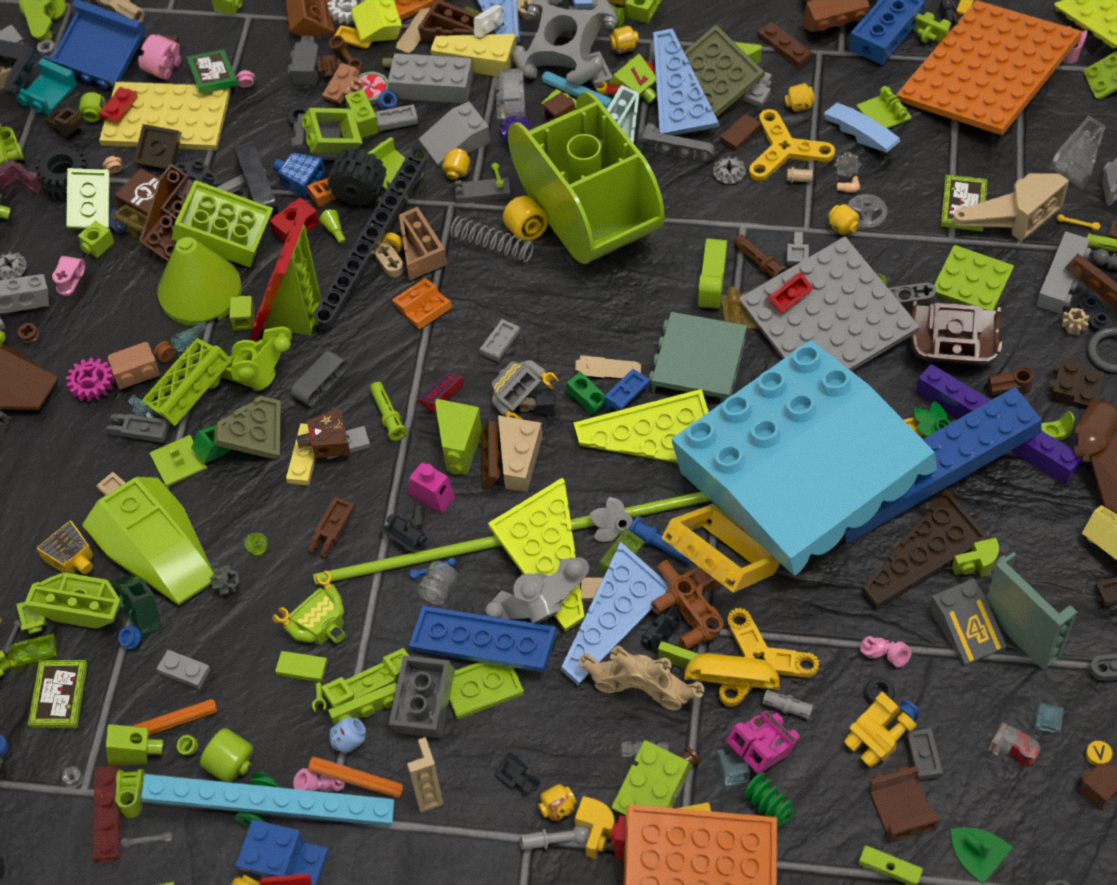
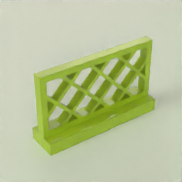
M196 338L141 400V403L166 418L171 424L176 425L232 360L220 347L212 346ZM201 346L200 352L194 354V352ZM199 359L198 363L193 364L194 360ZM184 364H186V368L180 369ZM185 375V379L179 380L180 376ZM170 380H172V384H169V385L166 386V384H167ZM171 391L170 395L164 397L166 392ZM156 396H158V400L151 402Z

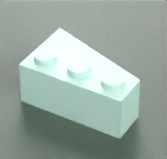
M621 85L607 111L633 142L639 92Z

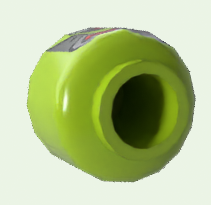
M94 92L86 93L80 99L79 112L86 121H98L101 119L99 113L106 105V101L100 94Z

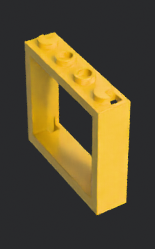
M714 504L671 519L662 536L663 540L733 593L774 575L780 564L778 560ZM703 526L752 564L740 568L692 530ZM729 579H730L732 582L735 581L734 585H731V584L728 582Z

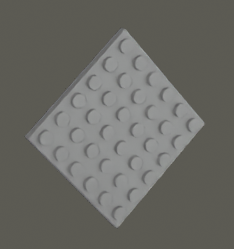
M846 237L841 238L739 298L741 306L782 359L812 340L850 371L917 333L920 328ZM802 272L814 289L783 314H780L765 298L793 275Z

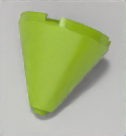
M184 237L178 240L160 279L157 293L162 309L168 317L184 325L201 326L207 325L206 321L217 317L220 320L230 313V297L241 296L242 283L238 271L229 261L195 239Z

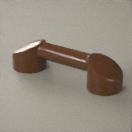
M333 36L329 41V46L336 54L342 55L348 63L347 65L357 68L360 74L364 70L362 62L359 59H354L347 51L348 45L342 36Z

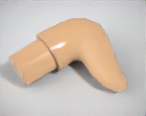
M857 176L853 177L852 183L837 184V191H845V193H854L860 189Z

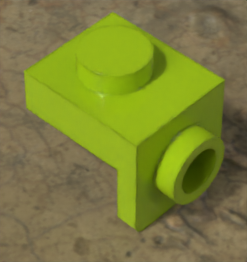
M25 602L16 604L22 624L20 626L21 631H28L29 634L42 631V626L48 625L46 617L27 608L24 605Z

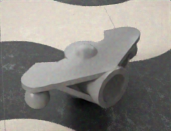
M579 557L561 559L555 574L548 576L545 573H528L520 576L514 584V594L500 591L494 600L487 604L485 609L486 615L503 619L530 618L533 624H537L562 611L560 605L588 574V562Z

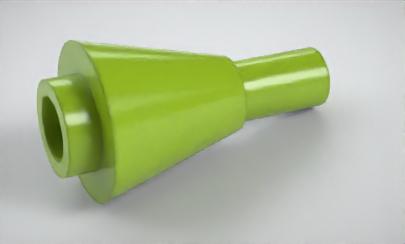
M331 209L322 212L319 222L335 236L340 245L346 243V239L341 232L338 212Z

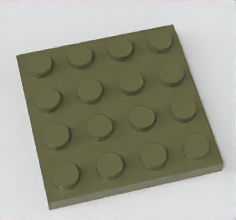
M717 25L684 51L715 117L720 115L766 76L764 71Z

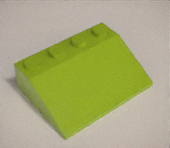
M195 180L174 224L172 240L178 241L184 237H191L221 257L251 268L273 208Z

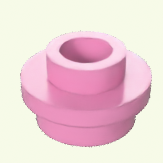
M248 70L239 72L236 75L238 85L240 87L252 86L255 81V75Z

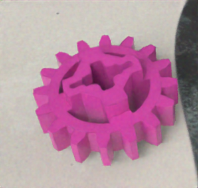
M90 358L89 362H85L82 359L81 365L75 363V369L68 370L70 376L66 377L67 387L73 397L78 396L81 401L85 397H87L88 402L91 401L92 397L99 400V395L103 394L106 396V389H112L111 383L115 382L111 367H109L107 362L102 363L100 358L96 362L93 361V358Z

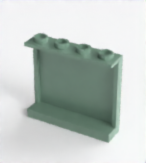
M671 312L669 320L665 319L663 332H665V335L660 337L658 349H660V353L655 354L653 364L655 371H651L649 376V384H652V393L656 392L657 386L686 392L702 389L703 395L721 398L720 404L724 402L728 397L732 396L746 340L747 325Z
M1013 552L1007 557L1002 556L995 563L996 568L991 576L992 582L988 587L989 592L986 599L997 625L1044 671L1061 657L1077 611L1070 605L1061 613H1058L1012 569L1016 558V553Z

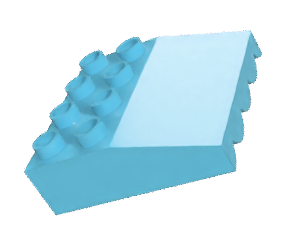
M812 340L797 348L789 356L763 372L758 378L734 395L728 397L720 405L671 439L681 474L794 576L803 569L811 554L819 555L832 549L840 541L847 527L856 528L867 523L876 514L883 500L894 501L903 496L911 488L918 474L928 475L937 470L935 452L870 385Z

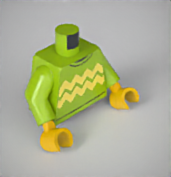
M323 571L327 577L325 582H322L318 575L315 579L319 585L324 586V589L320 587L290 614L287 609L279 608L278 611L283 614V619H280L276 614L272 617L275 623H283V628L295 640L315 642L320 645L328 638L332 639L335 643H339L345 637V632L340 629L344 624L342 618L344 614L342 598L335 586L330 584L331 575L328 571Z

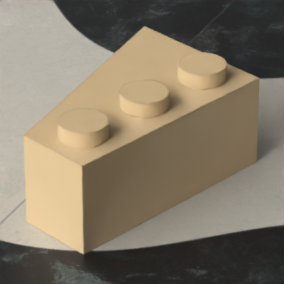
M498 416L505 489L527 492L542 441L541 423Z

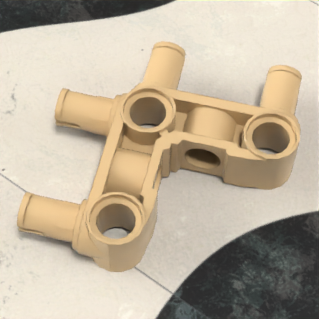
M616 646L611 652L613 654L610 655L612 661L599 662L591 657L590 654L585 653L580 657L579 660L581 661L578 662L581 668L592 674L593 680L596 681L595 687L605 693L620 692L632 687L639 688L651 695L663 707L670 710H680L682 704L688 702L689 699L703 696L704 687L700 682L685 684L670 673L668 668H671V662L668 658L652 660L645 655H631L621 646Z

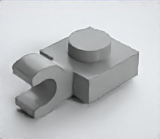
M764 72L766 76L760 80L759 84H755L744 95L745 102L763 107L771 94L769 87L772 81L769 80L772 75Z
M794 232V244H788L787 266H795L808 258L809 245L803 244V232Z

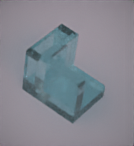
M723 749L718 750V763L724 785L728 786L749 781L750 770L748 763H744L743 756L739 754L725 756Z

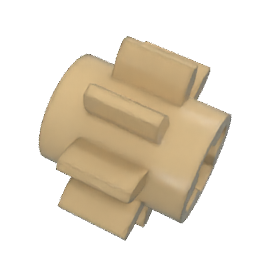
M1071 308L1069 313L1064 312L1061 327H1065L1068 334L1079 335L1081 330L1087 331L1089 316L1085 315L1083 309Z

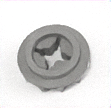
M728 156L726 159L720 158L719 162H715L713 174L718 181L732 184L743 179L746 167H744L743 161H738L737 157L730 159ZM728 166H730L732 169L731 174H729V171L727 170Z
M9 252L8 255L1 254L0 279L6 280L21 276L27 266L24 256H21L18 252L15 254ZM6 263L12 264L13 269L8 267Z

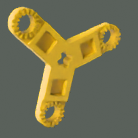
M767 109L760 113L759 122H761V126L771 146L750 165L749 175L754 181H765L788 159L812 162L815 160L823 161V163L827 161L828 163L834 158L835 148L827 142L791 138L778 112ZM769 116H770V118H772V119H774V120H773V121H766L765 118H767V117L769 118ZM823 149H824V151L826 150V151H828V152H830V153H829V154H821L820 152L823 151ZM759 168H760V170H761V168H762V170H764L763 173H756L755 171H756V169L758 170Z
M736 608L728 614V627L743 657L759 658L763 656V660L770 663L779 675L809 678L818 672L819 660L813 653L768 648L751 615L745 609ZM735 617H743L746 622L740 626L735 624L733 619ZM802 661H810L813 664V668L804 669L800 666V663ZM722 684L719 690L720 701L729 707L737 706L753 687ZM729 689H733L738 693V696L730 699L724 693Z

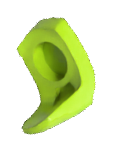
M1068 411L1055 422L1042 423L1041 430L1058 441L1063 440L1072 432L1075 421L1074 415Z

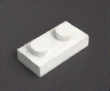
M496 4L474 17V36L481 38L502 25V6Z

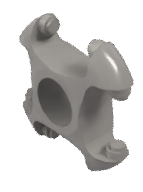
M533 0L528 4L527 16L535 19L542 15L541 22L530 48L526 51L524 47L516 46L512 52L513 60L519 71L529 79L537 76V67L553 65L573 68L575 71L572 70L567 74V82L576 86L591 80L602 71L603 59L594 57L588 61L594 39L602 26L605 25L609 29H614L618 22L611 4L607 0H592V6L594 7L592 10H566L555 6L562 0ZM569 30L577 31L575 37L569 43L562 46L553 45L556 38L563 32Z

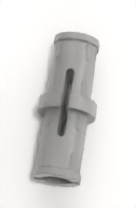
M768 689L762 702L764 705L782 710L784 714L791 713L808 720L813 708L812 704L794 699L789 694L785 696Z

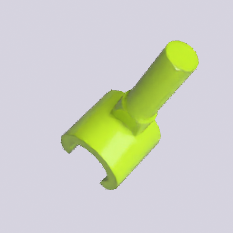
M316 683V699L312 703L315 713H317L316 707L319 704L324 705L325 712L328 710L327 703L322 696L321 683Z

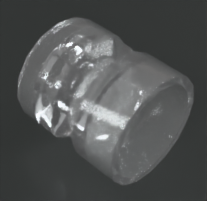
M433 561L426 572V577L420 582L417 592L426 601L441 605L449 594V589L454 585L458 573L446 563Z

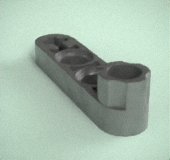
M647 124L642 127L637 141L638 146L646 151L702 162L712 161L716 151L715 147L707 142L661 134L659 129L653 124Z
M931 283L888 288L904 308L912 307L913 301H917L919 306H930V304L937 303L936 288ZM903 293H908L911 295V297L907 300H902L899 298V296Z

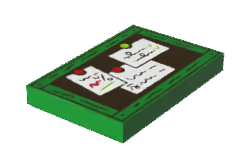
M224 49L187 57V63L199 93L237 86V79Z

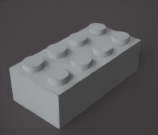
M394 53L388 79L389 91L393 92L397 99L466 103L468 102L473 78L472 59Z

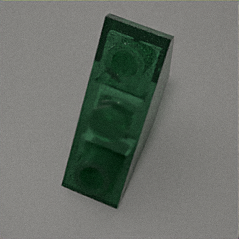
M127 575L109 582L121 600L120 606L132 624L140 630L141 636L162 627L154 594L142 577Z

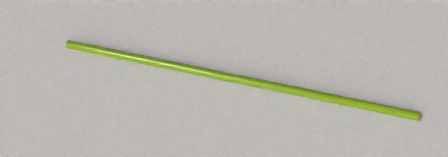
M702 492L627 507L625 512L634 518L705 503L711 500ZM590 515L570 519L572 531L596 526ZM490 536L339 568L328 572L331 575L330 582L502 545L496 536ZM324 572L313 574L315 585H319L315 580L317 575L322 582L327 580Z

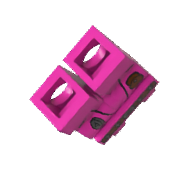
M766 710L760 716L754 717L745 724L742 722L736 724L726 742L740 756L745 755L743 759L759 774L781 759L788 757L792 748L799 740L800 735L794 729L787 731L782 726L784 723L783 718L778 713L770 714ZM737 739L745 741L743 747L737 743ZM754 756L762 758L760 764L754 760Z

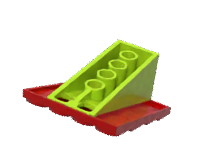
M303 205L302 208H298L253 324L250 336L251 341H258L263 328L287 327L292 333L311 336L314 327V313L322 299L304 224L310 208L309 205Z

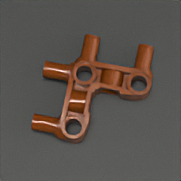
M669 560L661 562L657 570L667 581L668 589L665 594L651 601L653 611L659 614L673 604L676 605L679 612L693 629L679 637L678 642L683 649L688 650L699 642L715 641L723 627V620L717 610L709 605L702 594L710 589L715 590L722 584L699 566L683 575H679ZM679 589L685 590L687 593H682ZM707 625L712 626L715 630L709 629Z

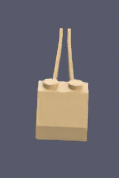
M1028 174L1025 178L1019 179L1013 187L1015 189L1014 193L957 209L954 212L953 223L959 227H1011L1012 235L1022 242L1062 208L1069 180L1060 174Z

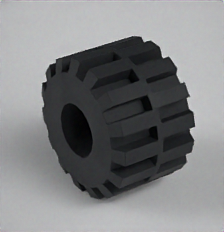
M350 148L349 151L344 149L341 153H338L327 180L328 188L342 202H348L352 206L355 204L358 207H364V204L370 206L379 197L387 175L386 166H383V162L377 159L376 155L369 154L366 150L361 149L359 151L356 148Z

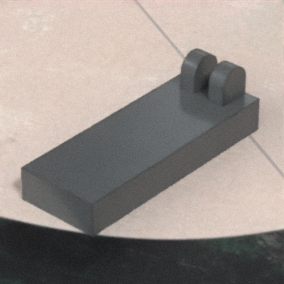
M509 177L501 178L504 181V187L501 188L496 186L497 179L470 182L455 181L456 204L511 198Z

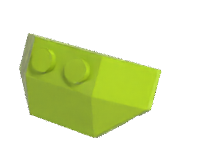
M61 573L40 583L32 584L24 605L55 622L97 629L114 622L121 600L106 579Z

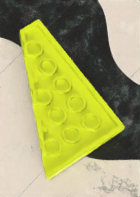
M1062 0L1055 3L1057 12L1061 11L1066 15V18L1074 21L1075 24L1084 30H1090L1094 33L1095 37L1102 39L1104 43L1112 48H1117V0Z
M702 389L574 422V427L580 446L678 463L671 439L689 427L690 424L706 415L708 408Z
M563 478L488 523L493 534L523 575L528 573H545L550 576L557 573L561 559L576 558L566 487ZM580 584L560 605L562 611L554 615V618L565 632L585 619Z

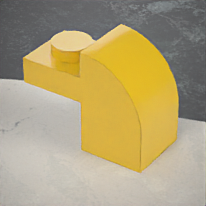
M583 796L575 817L576 826H585L591 830L586 845V856L596 859L598 852H603L607 838L611 837L614 817L611 810L604 803Z

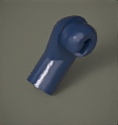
M111 208L109 209L108 226L114 232L122 234L127 229L126 222L119 220L118 209Z

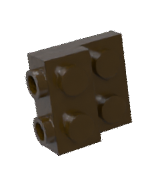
M1062 356L1061 362L1056 361L1053 374L1057 375V378L1051 379L1048 390L1053 392L1050 401L1086 410L1092 401L1098 400L1105 372L1083 367V361Z

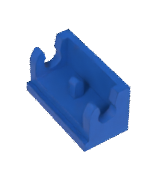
M633 368L605 395V410L609 413L613 408L616 411L623 410L640 391L645 392L648 389L650 380Z

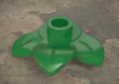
M935 401L931 404L929 411L918 407L913 409L914 418L919 423L916 429L926 437L951 424L947 419L945 410Z

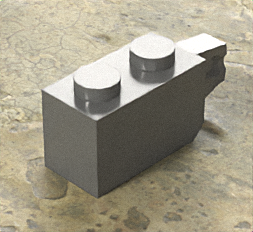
M302 36L301 41L296 42L294 50L291 51L292 64L288 66V75L292 77L293 84L316 85L317 62H320L321 58L318 52V45L314 41V36Z

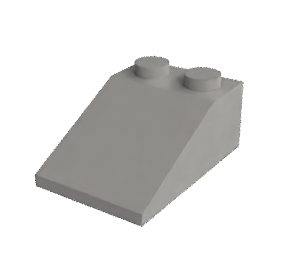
M468 101L451 109L419 138V142L428 150L429 156L439 167L443 164L445 154L454 148L462 149L469 153L490 143L489 126Z

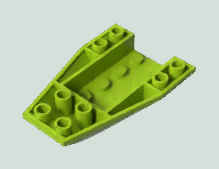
M133 478L99 499L82 524L86 532L107 557L177 605H180L211 585L210 577H212L214 572L186 511L159 478Z

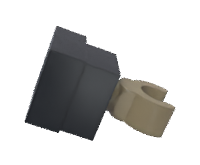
M549 388L536 390V399L525 397L519 404L520 412H528L537 408V414L555 417L554 390Z

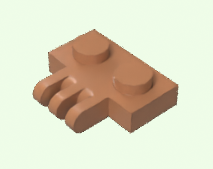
M341 63L322 96L326 100L341 104L345 95L360 91L361 88L359 86H363L364 81L356 78L359 74L358 69Z

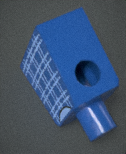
M291 153L286 161L277 159L273 165V170L278 172L282 186L304 198L309 196L307 186L318 182L325 173L322 158L299 153Z

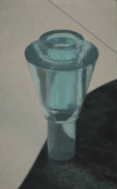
M200 322L193 328L171 336V345L176 351L184 353L194 342L197 335L206 329L205 324Z

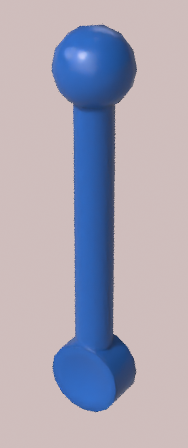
M449 558L444 563L420 571L412 570L410 577L416 580L419 578V575L446 566L453 567L456 564V560Z

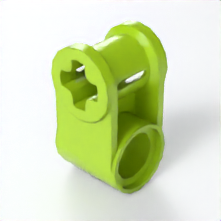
M2 127L0 133L5 143L8 162L20 159L22 161L25 160L13 130L9 127Z
M139 769L137 772H124L123 770H118L115 799L121 813L126 818L136 817L142 811L143 801H141L145 778L144 769ZM133 800L131 804L125 805L126 802Z

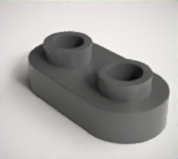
M1117 654L1094 657L1090 665L1091 675L1101 681L1117 680ZM1098 668H1103L1106 672H1101Z

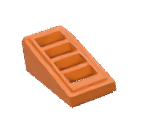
M328 179L307 186L308 195L318 208L338 198L328 188Z

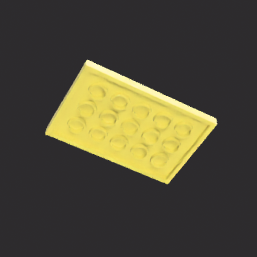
M115 82L112 96L119 87H123L137 92L138 98L118 124L105 120L99 139L101 146L137 147L142 124L182 132L178 149L217 150L231 94L230 87L199 93L196 85Z

